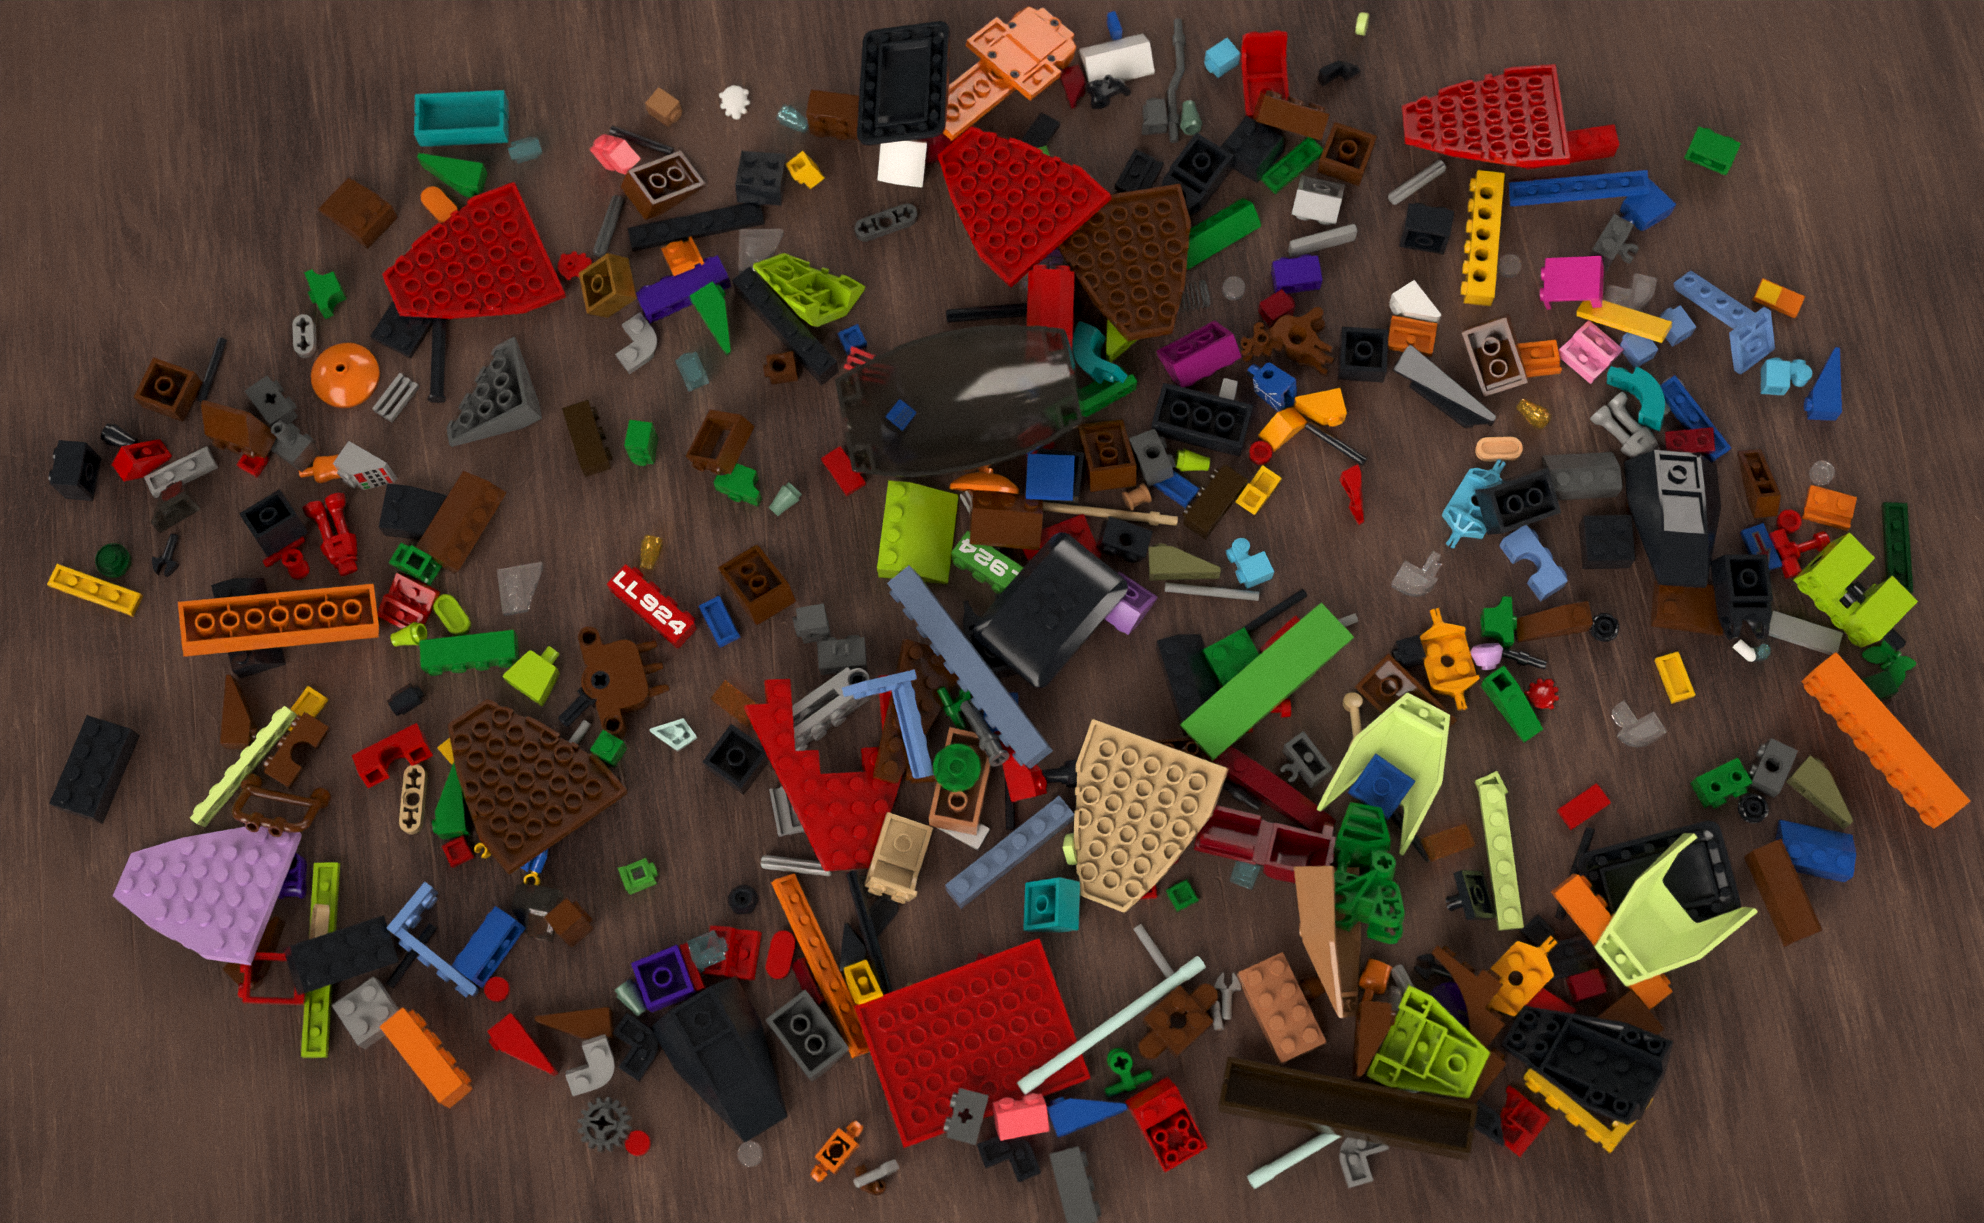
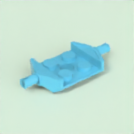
M1497 459L1492 470L1490 469L1489 471L1480 468L1469 469L1442 513V517L1453 530V533L1446 542L1447 546H1450L1453 541L1451 548H1455L1461 537L1479 539L1484 537L1487 530L1480 507L1475 506L1471 502V498L1476 496V489L1502 481L1500 473L1506 465L1504 461L1501 463L1502 460Z

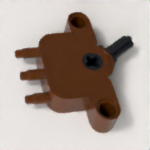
M591 626L584 627L578 634L584 663L587 667L581 677V687L577 690L580 696L558 719L564 726L569 727L591 705L593 708L597 707L603 730L621 739L627 731L623 715L647 707L653 696L670 690L668 684L650 688L647 675L655 673L664 667L662 662L644 666L640 654L656 648L657 642L653 640L635 645L632 641L624 639L604 645L597 629ZM596 636L593 643H585L587 637ZM602 680L603 682H606V685L603 686L601 684L599 685L598 683ZM612 723H620L618 730L609 731V726Z

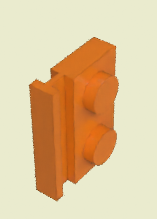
M688 237L689 241L684 243L682 240L671 242L666 247L661 248L673 276L695 268V264H704L692 237Z
M1392 315L1388 334V350L1404 352L1410 344L1424 356L1432 357L1438 323Z
M1556 340L1519 344L1527 377L1561 373L1562 369L1560 367Z
M1810 485L1802 519L1848 531L1851 527L1850 524L1857 497Z

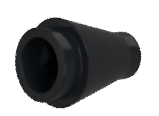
M106 424L100 436V439L106 445L120 448L138 443L137 438L130 435L117 424Z

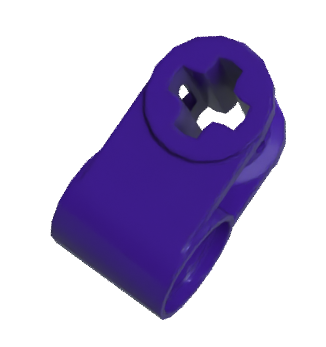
M297 853L293 857V859L297 858V866L292 870H288L278 895L279 899L290 896H299L300 899L306 897L307 862L305 858Z

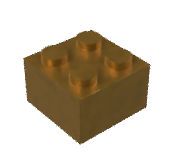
M607 253L579 272L587 314L609 318L637 299L629 259L626 257Z

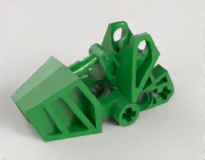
M1350 802L1334 846L1335 862L1338 864L1337 871L1334 873L1335 896H1344L1341 901L1335 903V911L1345 914L1343 920H1335V927L1350 932L1358 922L1369 924L1367 929L1368 938L1387 944H1396L1403 934L1402 923L1405 911L1400 888L1396 882L1392 881L1395 876L1396 861L1391 854L1387 853V851H1390L1391 840L1382 807ZM1347 867H1359L1360 873L1364 875L1358 876L1347 873ZM1390 906H1392L1394 909V911L1391 914H1389ZM1388 927L1393 928L1395 935H1390Z

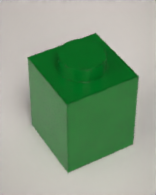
M602 730L590 751L598 756L601 761L615 768L627 747L622 740Z

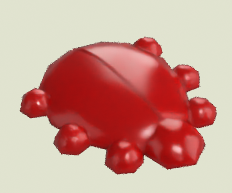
M572 251L568 255L562 253L561 259L558 262V270L560 274L566 277V280H571L575 276L579 278V272L590 266L592 260L590 257L585 258V253L577 255L576 251Z
M1538 678L1537 684L1531 682L1529 684V691L1524 692L1529 702L1540 709H1554V701L1559 700L1555 693L1559 689L1558 687H1553L1554 682L1552 679H1546L1543 682L1541 678Z

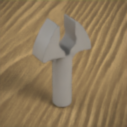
M1223 972L1217 979L1214 987L1222 992V1019L1230 1020L1232 1018V994L1235 991H1241V985L1237 976L1232 973V985L1227 989L1223 982Z
M895 1159L882 1164L879 1168L855 1178L854 1185L857 1188L862 1187L872 1181L882 1179L900 1168Z

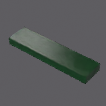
M1883 502L1881 508L1886 580L1893 576L1912 594L1913 578L1907 503Z

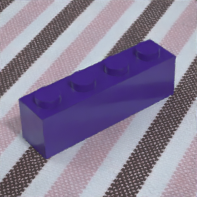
M718 255L703 259V265L699 263L689 271L676 276H665L660 282L640 288L636 292V297L649 324L692 305L689 296L712 281L715 286L719 284L723 290L730 288V279Z

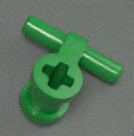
M946 687L938 688L937 692L944 704L943 709L946 715L951 717L957 729H964L966 725L959 711H961L960 706L966 700L969 702L971 693L969 690L965 693L961 688L959 697L952 700Z
M1113 1048L1108 1052L1107 1064L1115 1073L1119 1074L1121 1082L1105 1088L1104 1091L1107 1097L1114 1096L1125 1090L1126 1092L1136 1089L1137 1085L1153 1078L1150 1070L1131 1076L1129 1070L1132 1067V1059L1124 1049ZM1118 1056L1123 1058L1121 1060L1122 1065L1120 1066L1116 1064Z

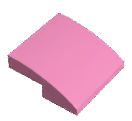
M1588 320L1558 352L1559 358L1591 384L1624 349Z

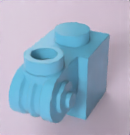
M1781 358L1766 360L1761 367V394L1784 396L1790 388V380H1792L1795 386L1802 387L1812 377V370L1806 365L1805 360H1793L1791 363L1790 361H1783Z
M1238 538L1232 543V547L1226 550V555L1230 563L1235 562L1237 566L1235 573L1240 584L1244 583L1246 589H1249L1272 579L1274 570L1265 551L1249 556L1250 543L1245 538Z

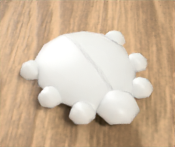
M733 85L719 94L723 102L720 107L722 109L726 108V116L732 114L734 119H739L741 113H747L745 106L750 104V101L747 100V94H749L747 89Z

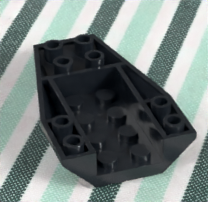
M1653 450L1625 461L1624 474L1627 504L1658 585L1706 588L1721 511L1717 468L1701 453Z
M736 976L708 987L668 1011L651 1027L674 1070L744 1143L788 1117L761 1019Z
M1523 1006L1503 1040L1501 1047L1581 1106L1623 1124L1630 1125L1643 1116L1662 1082L1673 1041L1626 1022Z

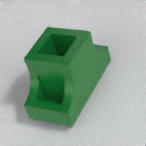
M313 269L304 272L311 288L308 294L312 303H317L325 319L334 316V307L339 302L347 299L335 273L330 272L325 275H319Z
M736 463L731 474L717 475L714 480L716 491L728 495V498L733 501L741 502L742 500L758 507L762 500L760 491L755 488L759 479L756 470Z
M403 543L399 544L389 561L390 565L428 586H431L442 568V565L435 562L432 556L413 545L407 546Z
M1502 597L1497 607L1483 608L1480 614L1481 637L1494 638L1502 647L1508 649L1514 643L1517 617L1513 616L1512 597Z

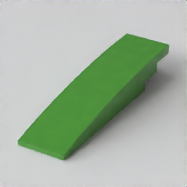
M1320 603L1207 700L1180 726L1212 761L1215 760L1308 681L1337 652L1352 641L1354 636Z

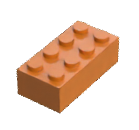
M401 1008L379 1027L440 1104L451 1108L473 1090L469 1084L472 1080L463 1069L461 1070L458 1066L454 1065L457 1062L454 1056L443 1047L440 1048L439 1045L442 1042L438 1036L428 1028L425 1029L427 1023L423 1017L413 1009L408 1011L405 1008Z

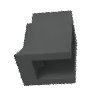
M1150 98L1146 100V105H1143L1142 135L1167 133L1165 99Z

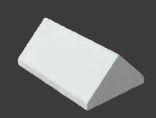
M1144 34L1079 49L1089 83L1095 80H1104V77L1108 74L1122 81L1155 74L1150 42Z

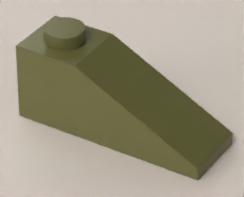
M1162 543L1154 544L1153 547L1148 548L1149 581L1219 579L1221 569L1219 566L1178 548Z
M1809 756L1786 782L1842 829H1845L1853 822V819L1832 775L1820 759Z

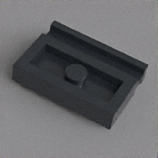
M1135 149L1118 178L1114 189L1124 193L1152 188L1164 167V162L1156 161L1155 158Z
M1585 934L1558 941L1546 956L1554 974L1551 981L1600 968L1593 944Z

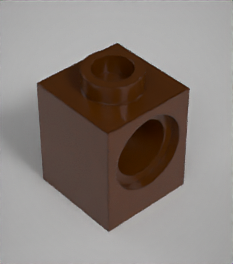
M793 351L766 355L767 364H763L765 378L769 377L771 385L798 381ZM777 366H785V369L782 371L774 370Z

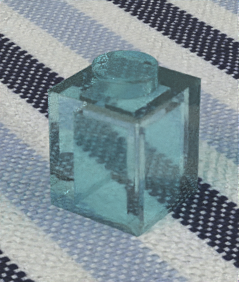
M697 352L685 353L675 360L688 392L709 383Z

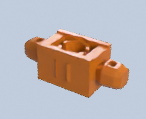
M856 1120L846 1127V1132L838 1128L815 1156L820 1164L819 1166L815 1165L810 1176L817 1182L823 1181L828 1176L827 1172L829 1170L836 1175L859 1147V1144L854 1139L861 1135L863 1126ZM840 1137L850 1148L847 1150V1147L843 1145L844 1152L842 1156L832 1158L834 1162H837L834 1166L824 1155L827 1153L829 1158L832 1157L830 1154L832 1147L842 1145L841 1141H837Z

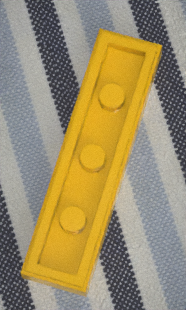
M1584 300L1576 311L1578 317L1660 343L1664 341L1672 328V321L1602 300V307L1593 308L1590 300Z
M60 564L56 565L47 583L49 587L133 617L143 598L141 593Z

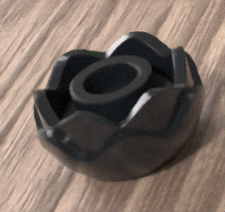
M1601 613L1592 618L1593 625L1589 630L1596 640L1609 642L1617 637L1619 622L1616 618L1608 613Z
M1746 794L1738 803V813L1748 823L1762 822L1769 813L1768 804L1761 795Z
M749 885L734 887L728 896L730 908L739 915L752 913L759 901L757 892Z

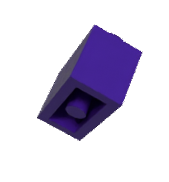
M1305 254L1293 259L1282 257L1272 262L1271 274L1275 293L1281 289L1286 294L1319 290L1321 288L1322 275L1318 255L1311 256Z

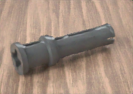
M971 700L963 702L960 709L980 740L979 747L988 755L990 765L999 766L1008 760L1009 753L1002 748L999 743L1000 738L997 734L992 733L982 714Z

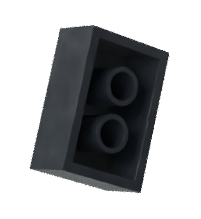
M1548 468L1533 469L1475 490L1488 535L1502 534L1561 513Z

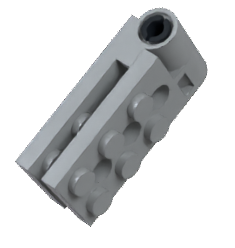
M846 667L792 706L795 751H804L808 747V743L814 739L817 741L827 734L826 730L833 725L835 727L841 725L846 720L847 715L871 698L872 695L854 700L853 695L844 697L842 691L843 687L870 680L868 673L864 669L854 668L850 670Z

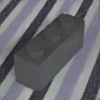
M1078 1146L1050 1154L1066 1222L1098 1223L1097 1217L1102 1215L1098 1201L1093 1202L1091 1192L1095 1191L1092 1177L1086 1176L1084 1167L1089 1165L1085 1151L1080 1152Z

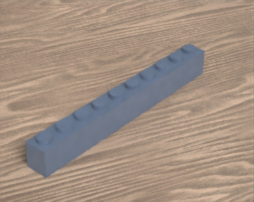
M909 565L887 583L892 589L889 592L897 603L901 601L905 606L903 609L905 615L911 621L915 619L919 624L916 629L924 639L928 636L932 642L929 646L937 656L942 655L946 661L943 664L951 674L955 672L960 678L957 683L965 693L969 690L973 696L970 700L979 711L981 709L985 711L987 723L993 729L995 727L998 728L1001 732L998 737L1006 747L1011 746L1013 748L1015 760L1021 766L1025 764L1031 769L1053 751L918 573Z

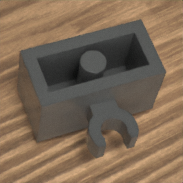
M1616 214L1612 216L1589 255L1601 256L1605 271H1608L1617 254L1621 255L1624 262H1632L1633 257L1628 255L1627 252L1630 251L1636 254L1639 247L1635 244H1626L1625 241L1634 224Z
M849 635L846 639L836 640L835 637L823 638L822 641H817L818 663L821 675L838 674L846 667L850 670L861 668L868 671L864 637L860 638L859 635Z
M1304 731L1284 745L1282 752L1291 764L1283 765L1280 773L1282 774L1287 770L1292 772L1293 776L1287 780L1288 784L1295 782L1298 774H1300L1312 789L1331 775L1333 768Z

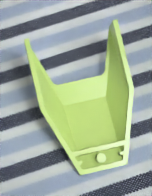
M1407 692L1354 738L1326 789L1317 810L1321 812L1351 787L1375 753L1415 780V783L1399 804L1404 811L1399 854L1403 856L1442 784L1450 715Z
M1683 833L1635 880L1594 946L1625 986H1630L1701 959L1758 912L1755 908L1741 907L1696 923L1663 884V877L1677 854L1697 838L1695 834Z

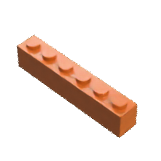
M1573 873L1554 888L1551 893L1595 946L1613 915H1610L1605 909L1608 906L1605 900L1599 894L1595 896L1590 890L1592 885L1584 875L1579 877V875ZM1663 973L1627 986L1648 1010L1652 1009L1673 992L1668 986L1671 982Z

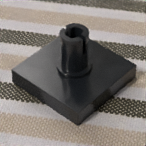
M1460 870L1454 872L1459 893L1445 898L1446 903H1451L1447 905L1448 910L1452 912L1463 907L1466 920L1489 921L1495 919L1496 915L1483 871Z

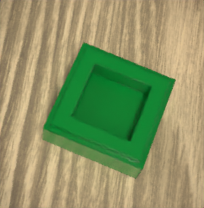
M1188 879L1166 889V893L1176 912L1199 901Z

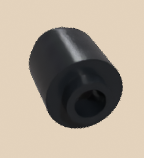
M409 683L392 694L387 703L396 716L400 714L405 715L423 703L422 697H424V693L417 684L413 686Z

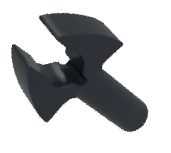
M172 533L169 535L161 557H152V566L158 576L164 564H167L164 571L166 577L172 575L179 567V564L172 559L179 539L177 534Z
M1425 954L1416 958V960L1426 962L1431 967L1428 969L1414 967L1416 973L1425 981H1428L1429 976L1432 974L1454 980L1445 967L1437 965L1432 954Z

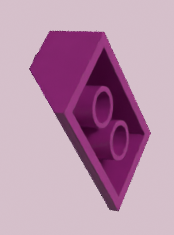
M1215 320L1156 351L1157 356L1173 382L1183 388L1192 386L1195 381L1203 377L1213 375L1216 370L1224 366H1230L1235 360L1242 357L1234 334Z

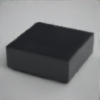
M1537 914L1520 933L1534 947H1538L1549 936H1552L1555 931Z

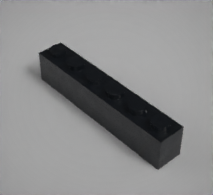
M750 266L732 280L735 292L790 352L793 351L797 360L821 386L839 372L837 361Z

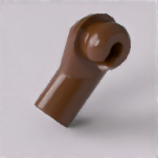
M866 1165L854 1168L856 1177L868 1173ZM877 1179L860 1188L866 1193L877 1196L883 1194L886 1190V1183L882 1179Z

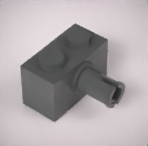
M279 419L271 427V433L277 438L270 450L299 471L303 472L320 453L314 445L316 441L306 433L302 436L300 430L291 422L287 425Z

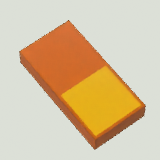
M1762 278L1752 300L1795 319L1805 296Z

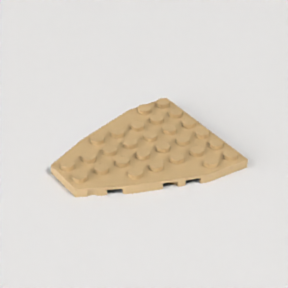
M1092 719L1076 763L1077 787H1075V795L1077 796L1074 815V849L1077 853L1078 865L1076 867L1080 881V896L1124 913L1133 907L1166 875L1212 816L1229 768Z

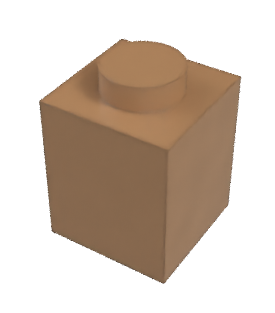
M659 87L645 102L648 114L668 128L681 117L682 108L680 101Z

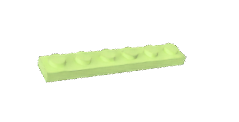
M286 706L277 710L273 714L272 721L268 726L262 728L257 733V739L252 745L242 751L241 758L236 764L231 765L226 770L225 777L220 783L215 784L210 789L209 796L204 802H200L194 808L190 819L196 824L206 827L240 787L244 777L247 774H251L288 730L297 714Z
M1504 784L1479 785L1478 792L1498 931L1522 929L1524 925Z

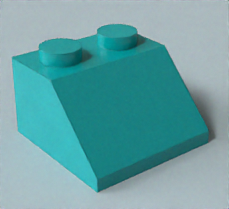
M1058 877L1025 883L1024 931L1062 933L1079 930L1080 882Z

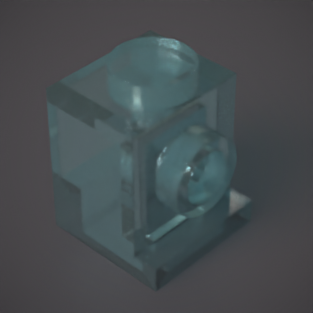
M1236 861L1229 882L1252 890L1261 866L1256 865V863L1253 865Z
M715 930L687 941L692 961L700 973L705 971L704 968L726 959L724 952L728 951L727 943L723 937L719 938Z

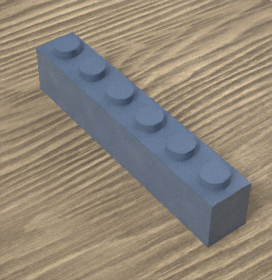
M1058 796L945 885L946 891L962 909L1073 822L1074 813L1062 798Z

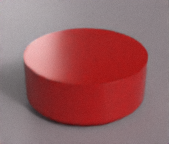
M1256 441L1251 445L1249 458L1254 464L1265 465L1271 460L1272 447L1267 442Z
M1791 509L1782 511L1776 519L1777 528L1779 530L1784 528L1786 534L1795 533L1802 523L1799 513Z
M493 977L486 982L484 992L491 1001L502 1002L510 994V985L501 977Z
M636 1130L628 1134L629 1139H625V1148L630 1154L642 1156L649 1151L651 1140L645 1132Z

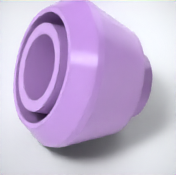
M1498 643L1479 644L1473 646L1470 654L1476 665L1481 666L1482 670L1495 669L1496 664L1500 663L1503 648Z

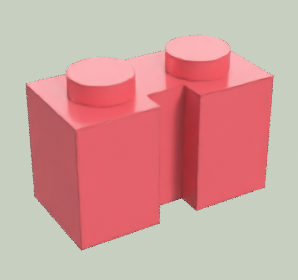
M606 134L599 136L594 141V145L589 149L605 169L616 170L618 173L625 175L640 160V157L625 139Z
M1028 1093L1022 1097V1100L1014 1101L1012 1098H1003L1000 1101L993 1102L995 1126L1000 1141L1049 1131L1046 1103L1041 1093Z

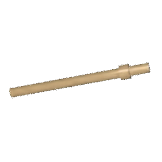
M1043 502V511L1084 514L1085 516L1103 518L1110 516L1120 520L1147 522L1153 526H1158V524L1177 526L1178 522L1177 516L1160 515V512L1154 511L1142 513Z

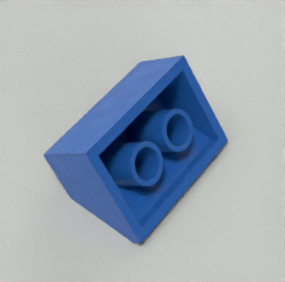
M1784 820L1778 821L1776 840L1782 839L1797 873L1840 882H1846L1853 877L1856 860L1853 835Z

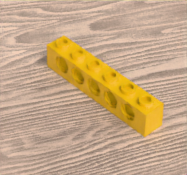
M1477 170L1475 178L1470 180L1469 191L1473 192V198H1469L1467 211L1471 212V219H1467L1466 232L1469 233V240H1465L1464 253H1468L1467 260H1464L1462 274H1466V280L1462 281L1460 294L1464 295L1465 304L1491 306L1495 297L1505 173ZM1485 194L1488 195L1490 198L1485 199L1481 195ZM1479 215H1485L1488 219H1482ZM1482 235L1486 237V240H1481L1477 236ZM1475 256H1481V257H1483L1485 260H1484V261H1480V260L1476 259ZM1473 277H1480L1483 281L1478 282Z

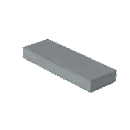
M1351 224L1291 240L1288 248L1290 258L1355 241L1357 235L1356 225Z
M206 446L144 476L152 496L157 498L217 469L218 465L209 447Z
M1777 611L1772 612L1769 636L1828 655H1833L1835 652L1838 653L1843 635L1842 632Z

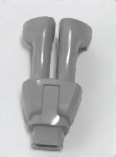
M1623 391L1590 418L1594 424L1603 426L1613 434L1623 445L1620 451L1631 459L1653 450H1661L1651 430L1637 423L1625 409L1628 398ZM1612 415L1631 432V437L1616 423Z

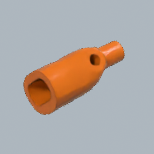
M338 455L316 457L313 460V467H307L303 472L299 471L300 477L314 476L315 481L318 483L342 478L337 474L338 470L333 465Z
M1368 958L1366 967L1359 979V986L1365 989L1361 1001H1372L1374 994H1384L1389 975L1392 971L1391 966Z

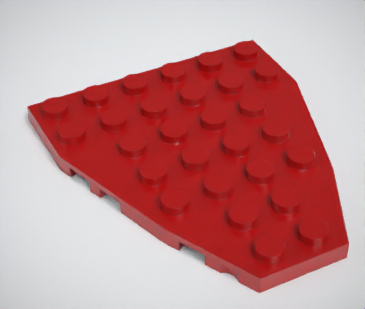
M1556 64L1510 67L1504 69V74L1493 77L1490 73L1484 75V80L1473 82L1471 79L1438 90V95L1428 99L1427 96H1424L1415 102L1402 106L1405 144L1453 157L1522 168L1570 165V154Z
M969 127L938 154L951 201L980 259L1010 288L1021 280L1029 270H1032L1033 265H1038L1112 199L1111 194L1080 166L1075 164L1071 166L1064 163L1061 158L1048 156L1041 149L1011 137L1009 140L998 137L996 133L983 132L975 127Z
M515 182L470 198L467 201V205L458 212L456 210L450 214V218L442 224H436L420 236L411 245L412 248L404 256L401 255L395 264L382 274L399 316L456 319L523 314L566 298Z

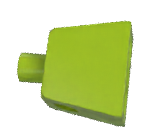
M550 646L546 648L541 656L530 650L502 677L508 684L543 707L560 676L558 669L552 665L560 654Z

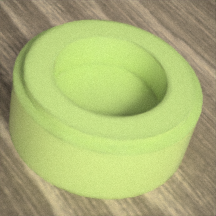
M1361 12L1359 14L1356 34L1365 35L1369 13Z

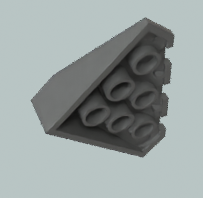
M515 337L494 347L491 352L494 358L488 368L483 366L474 380L478 383L472 394L467 393L458 408L462 411L455 422L450 420L447 425L448 440L451 447L523 429L542 419L539 401Z

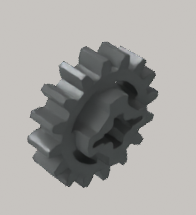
M598 1097L596 1105L588 1102L587 1104L590 1109L588 1111L581 1110V1113L585 1116L584 1119H578L577 1122L582 1124L583 1127L577 1131L580 1134H585L581 1140L584 1143L589 1142V1148L594 1149L597 1146V1151L603 1152L606 1147L608 1151L612 1152L614 1144L622 1147L620 1140L622 1138L629 1139L625 1132L626 1130H632V1127L627 1125V1122L632 1120V1117L625 1115L628 1108L625 1106L620 1108V1101L616 1100L613 1103L612 1098L606 1097L605 1102H603ZM613 1110L618 1114L620 1121L615 1120ZM606 1121H608L609 1123L613 1124V1126H612V1125H608V1126H604V1128H602L601 1126L597 1125V1124L605 1123ZM590 1128H593L595 1130V1137H597L596 1139L592 1136ZM617 1132V1134L610 1139V1136Z

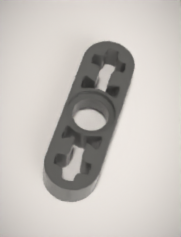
M906 203L860 219L855 224L856 237L860 241L867 242L910 227L917 221V210L912 204ZM904 212H908V214L911 215V218L907 219L906 216H904ZM895 215L899 218V223H896ZM883 218H889L892 220V224L889 227H882L880 221ZM874 222H876V227H877V229H878V230H876V231H875V226H873V223H874ZM865 226L869 233L865 234L862 231V227Z

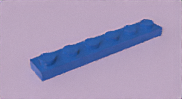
M1648 170L1509 183L1510 207L1649 194Z

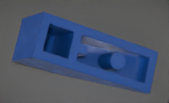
M1835 347L1828 356L1810 393L1804 400V411H1807V419L1836 421L1842 413L1839 347Z
M1060 1097L1050 1102L1051 1106L1047 1107V1112L1057 1138L1126 1112L1128 1108L1124 1103L1071 1098L1065 1100L1064 1097Z

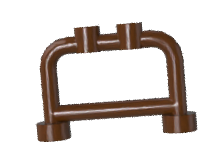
M247 774L241 782L243 790L235 801L231 812L237 821L245 823L248 831L257 832L260 827L268 828L270 835L281 837L283 832L298 833L306 830L312 824L320 808L327 807L331 800V794L326 789L316 788L310 798L263 789L261 788L263 781L259 776ZM250 796L309 808L303 820L299 823H289L282 817H275L274 819L265 818L259 812H252L251 814L242 812Z

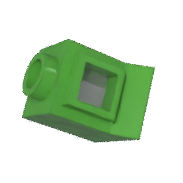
M646 858L618 868L625 889L630 895L657 884L655 877L658 876L656 867L653 862L649 863Z

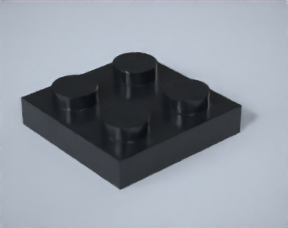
M392 301L371 334V338L411 359L431 328L433 318L399 316L396 306Z

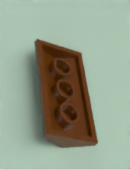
M1389 653L1355 686L1382 714L1408 692L1450 715L1449 729L1457 722V719Z
M1782 839L1757 848L1744 856L1784 947L1823 931Z

